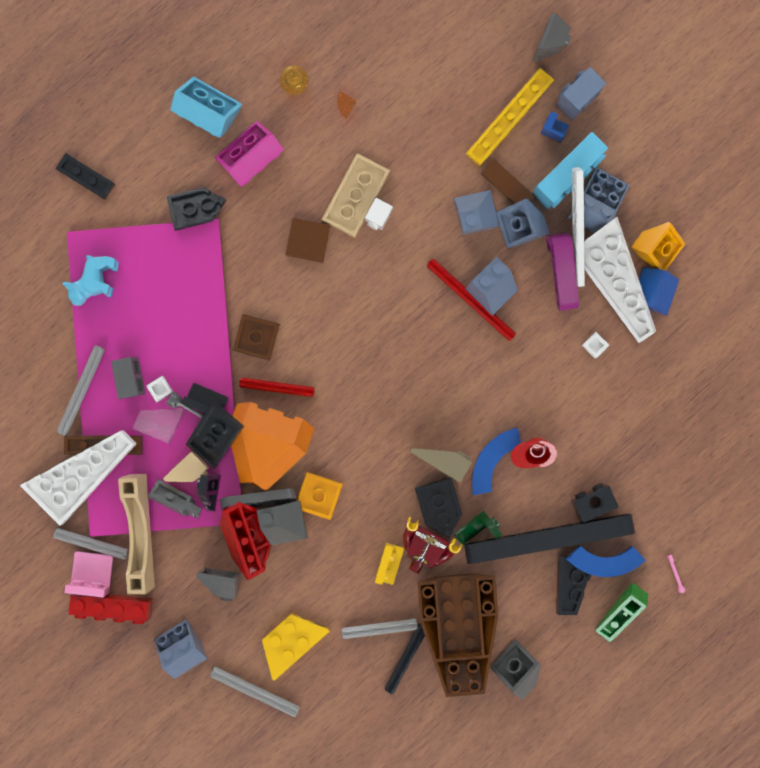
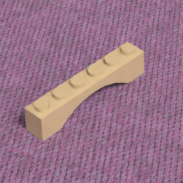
M127 474L118 479L120 499L126 511L130 536L129 561L126 572L127 594H147L155 588L146 474Z

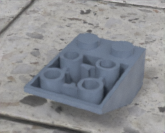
M596 167L584 188V227L596 233L611 222L630 185ZM572 212L568 218L570 220H572Z

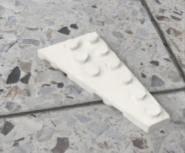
M616 217L584 241V269L638 343L654 334L656 329L618 217Z
M124 430L119 431L20 486L61 526L137 443Z

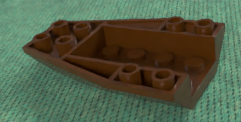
M473 573L436 576L417 582L420 622L445 696L456 697L485 694L498 620L495 576Z

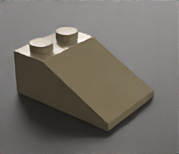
M410 447L409 452L458 482L462 481L472 464L469 461L470 456L460 450L456 453L454 451Z

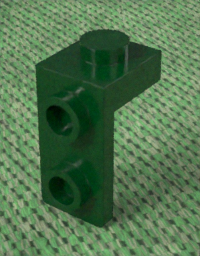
M483 510L467 524L460 527L454 533V536L464 545L486 527L496 539L502 533L498 529L500 524L494 517L490 519Z

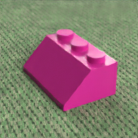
M256 121L214 158L233 180L242 187L250 182L254 175L262 171L268 163L276 159L284 149L274 135L260 122Z

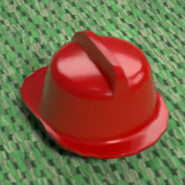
M535 437L515 446L510 457L512 463L519 468L545 467L556 460L557 450L552 443L543 438Z

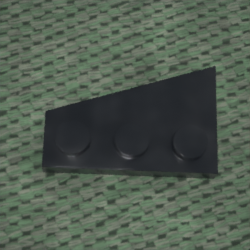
M558 556L557 615L578 614L587 581L591 577V574L585 573L566 560L568 556Z

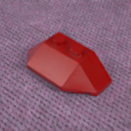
M237 502L222 510L220 526L233 561L245 578L250 580L265 571V564L271 544L260 529L257 510L259 509Z

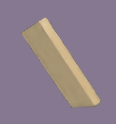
M357 153L321 220L356 238L367 213L380 193L391 170Z

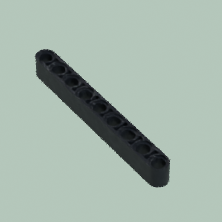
M621 514L589 520L584 523L578 522L501 536L497 539L491 538L464 544L467 564H474L635 534L632 514Z

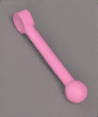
M668 555V561L671 564L678 584V592L684 593L685 587L681 584L672 555Z

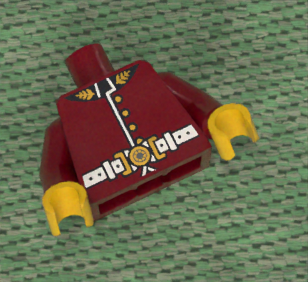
M411 517L408 518L403 534V543L407 556L413 559L409 567L411 571L419 574L423 565L429 568L439 566L449 560L455 553L460 552L463 544L460 546L454 545L456 539H453L450 544L448 540L419 526V520L416 523H411Z

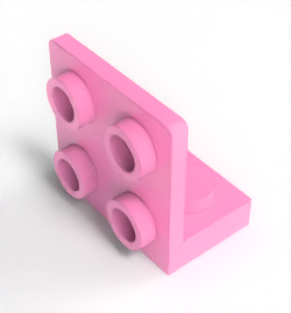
M76 551L71 582L65 585L64 593L94 597H105L108 595L114 557L106 554Z

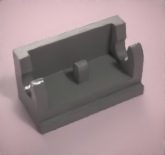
M128 357L111 361L118 399L146 395L139 357Z

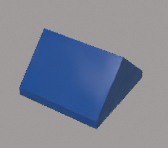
M643 267L639 276V282L648 308L651 311L667 316L679 279L668 271Z

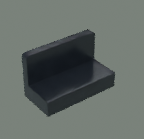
M193 383L188 396H184L181 404L206 413L214 401L222 408H225L228 397Z

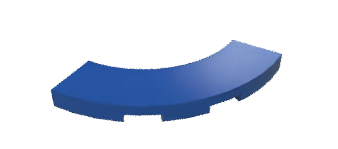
M513 428L499 434L483 448L472 472L473 495L492 492L491 479L495 466L506 453L521 443L518 428Z
M578 546L566 558L577 569L599 577H615L626 574L646 561L633 546L611 557L595 556L586 551L582 546Z

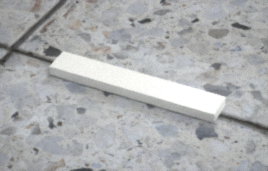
M580 167L572 168L573 251L577 286L582 287L585 286L583 170Z

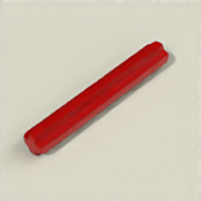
M240 378L239 381L240 388L313 397L315 388L310 386L250 378Z

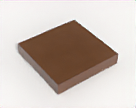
M293 218L285 255L323 263L330 225Z
M242 314L233 351L270 361L280 324Z

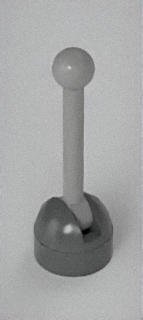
M174 391L166 402V405L169 407L178 408L181 406L200 418L204 416L191 407L181 404L182 397Z

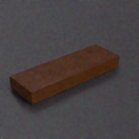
M495 159L481 172V175L513 204L524 199L532 202L536 198L534 194Z

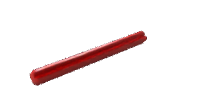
M431 259L428 262L427 267L508 341L515 337L516 333L496 314L491 315L465 289L466 287L435 259Z

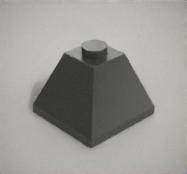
M553 12L533 58L534 62L561 52L563 46L567 47L571 36L568 34L571 28Z
M300 500L257 510L260 529L271 545L308 538Z
M204 567L197 572L196 577L215 596L221 597V600L232 601V599H236L238 596L241 573Z
M515 639L490 666V669L515 695L523 700L536 686L541 664Z

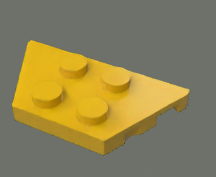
M291 613L262 639L273 681L329 633V628L322 627Z

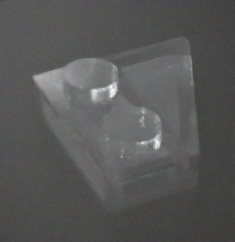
M184 409L140 411L133 429L169 444L184 413Z

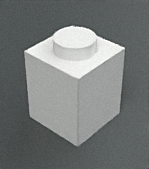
M375 198L365 217V221L368 222L367 226L374 230L378 228L382 230L393 211V206Z

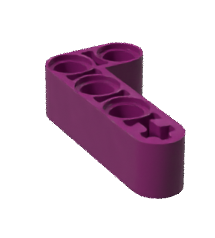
M566 232L546 235L547 249L551 253L557 308L559 311L579 308L571 235Z

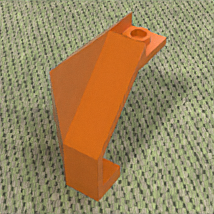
M252 402L239 403L236 405L233 417L243 424L244 428L232 444L240 483H250L253 486H259L267 491L307 453L315 428L303 418L296 416L294 419L284 417L283 412L271 408L265 411L257 408L258 404Z

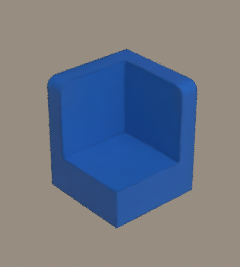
M551 111L541 134L561 143L569 125L557 120L558 114Z

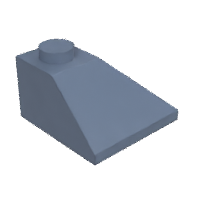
M491 190L454 198L462 235L499 227Z
M524 199L496 212L507 248L531 242L550 234L544 215L528 199Z

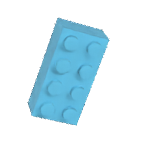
M591 132L536 186L532 194L536 196V199L547 210L551 206L555 208L565 198L564 193L568 195L572 191V168L580 167L583 170L584 180L593 170L591 166L595 169L607 156L605 152L608 147Z

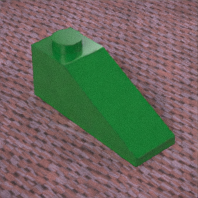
M632 583L620 595L595 631L611 642L647 607L649 594Z

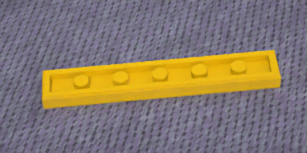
M539 68L466 152V155L478 166H481L554 82V79L543 69Z

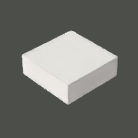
M594 332L581 346L596 359L609 344L597 332Z
M164 376L146 386L156 402H159L173 392Z

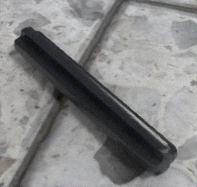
M419 623L385 686V691L390 694H394L425 637L421 623Z

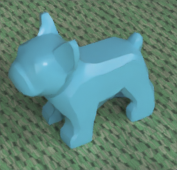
M86 255L87 261L81 279L74 283L63 282V285L68 290V298L73 305L81 306L86 302L87 298L99 294L112 297L114 288L103 283L102 272L107 269L117 272L119 262L116 259L108 256L92 257Z

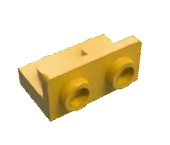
M386 542L375 577V583L381 585L383 582L391 585L394 584L404 551L403 547Z

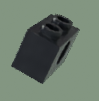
M603 483L593 486L592 491L588 493L582 491L575 494V498L571 500L579 520L583 523L619 507L610 486L603 485ZM592 497H597V505L591 507L589 503L590 499Z

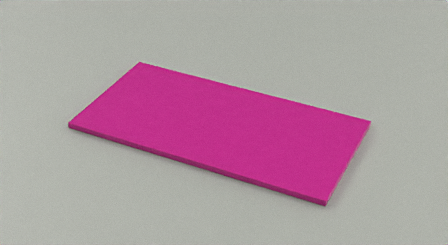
M214 219L213 222L178 231L174 230L173 223L67 232L71 283L81 279L87 261L86 255L92 257L108 256L119 262L117 272L111 269L102 272L103 283L114 288L112 297L99 294L90 296L81 306L72 304L78 381L94 346H100L105 349L80 405L82 435H114L122 430L128 435H143V455H126L87 498L90 537L129 533L127 515L120 499L118 481L119 478L127 474H146L148 494L157 480H161L191 496L196 501L195 505L202 508L198 519L189 514L186 517L148 498L151 531L220 526L222 515L220 499L228 496L242 495L232 446L215 469L205 461L210 467L207 470L209 474L221 475L215 512L207 511L198 496L197 481L168 482L163 479L193 451L186 443L202 418L181 406L172 408L166 405L170 395L156 402L146 387L151 382L164 376L172 390L178 393L183 401L184 396H188L192 384L196 383L227 396L228 401L224 409L233 416L235 403L220 220ZM128 357H139L146 395L118 399L111 361Z

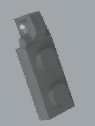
M157 480L148 494V498L180 515L187 517L189 514L198 519L202 512V508L195 505L196 501L191 496L161 480Z

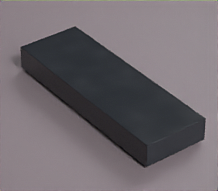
M65 153L56 167V170L106 200L115 186V183Z

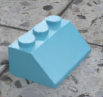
M193 76L175 91L170 110L220 138L229 130L242 107V103Z

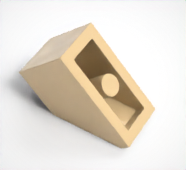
M192 451L163 479L168 482H195L201 475L209 474L207 470L210 467L198 454Z

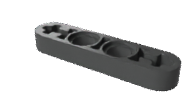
M289 488L228 496L220 499L221 510H224L237 502L254 508L284 504L295 501L296 495L295 490Z

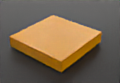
M306 472L297 501L300 500L302 511L331 520L343 483Z

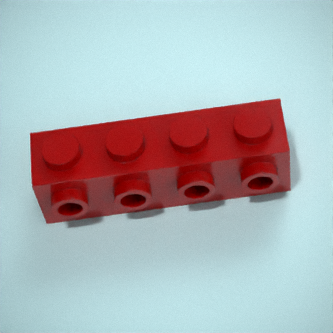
M71 594L68 615H75L74 618L85 619L88 616L94 617V620L104 621L106 618L113 619V622L118 623L130 620L133 624H144V622L151 618L153 599L110 594L105 597Z

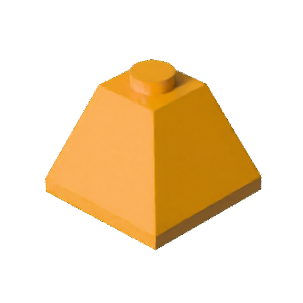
M667 222L643 231L631 248L639 258L654 269L666 271L684 247L685 242L673 225Z

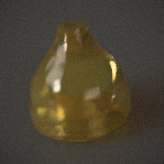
M297 65L287 66L280 76L282 89L291 95L303 93L309 83L306 71Z

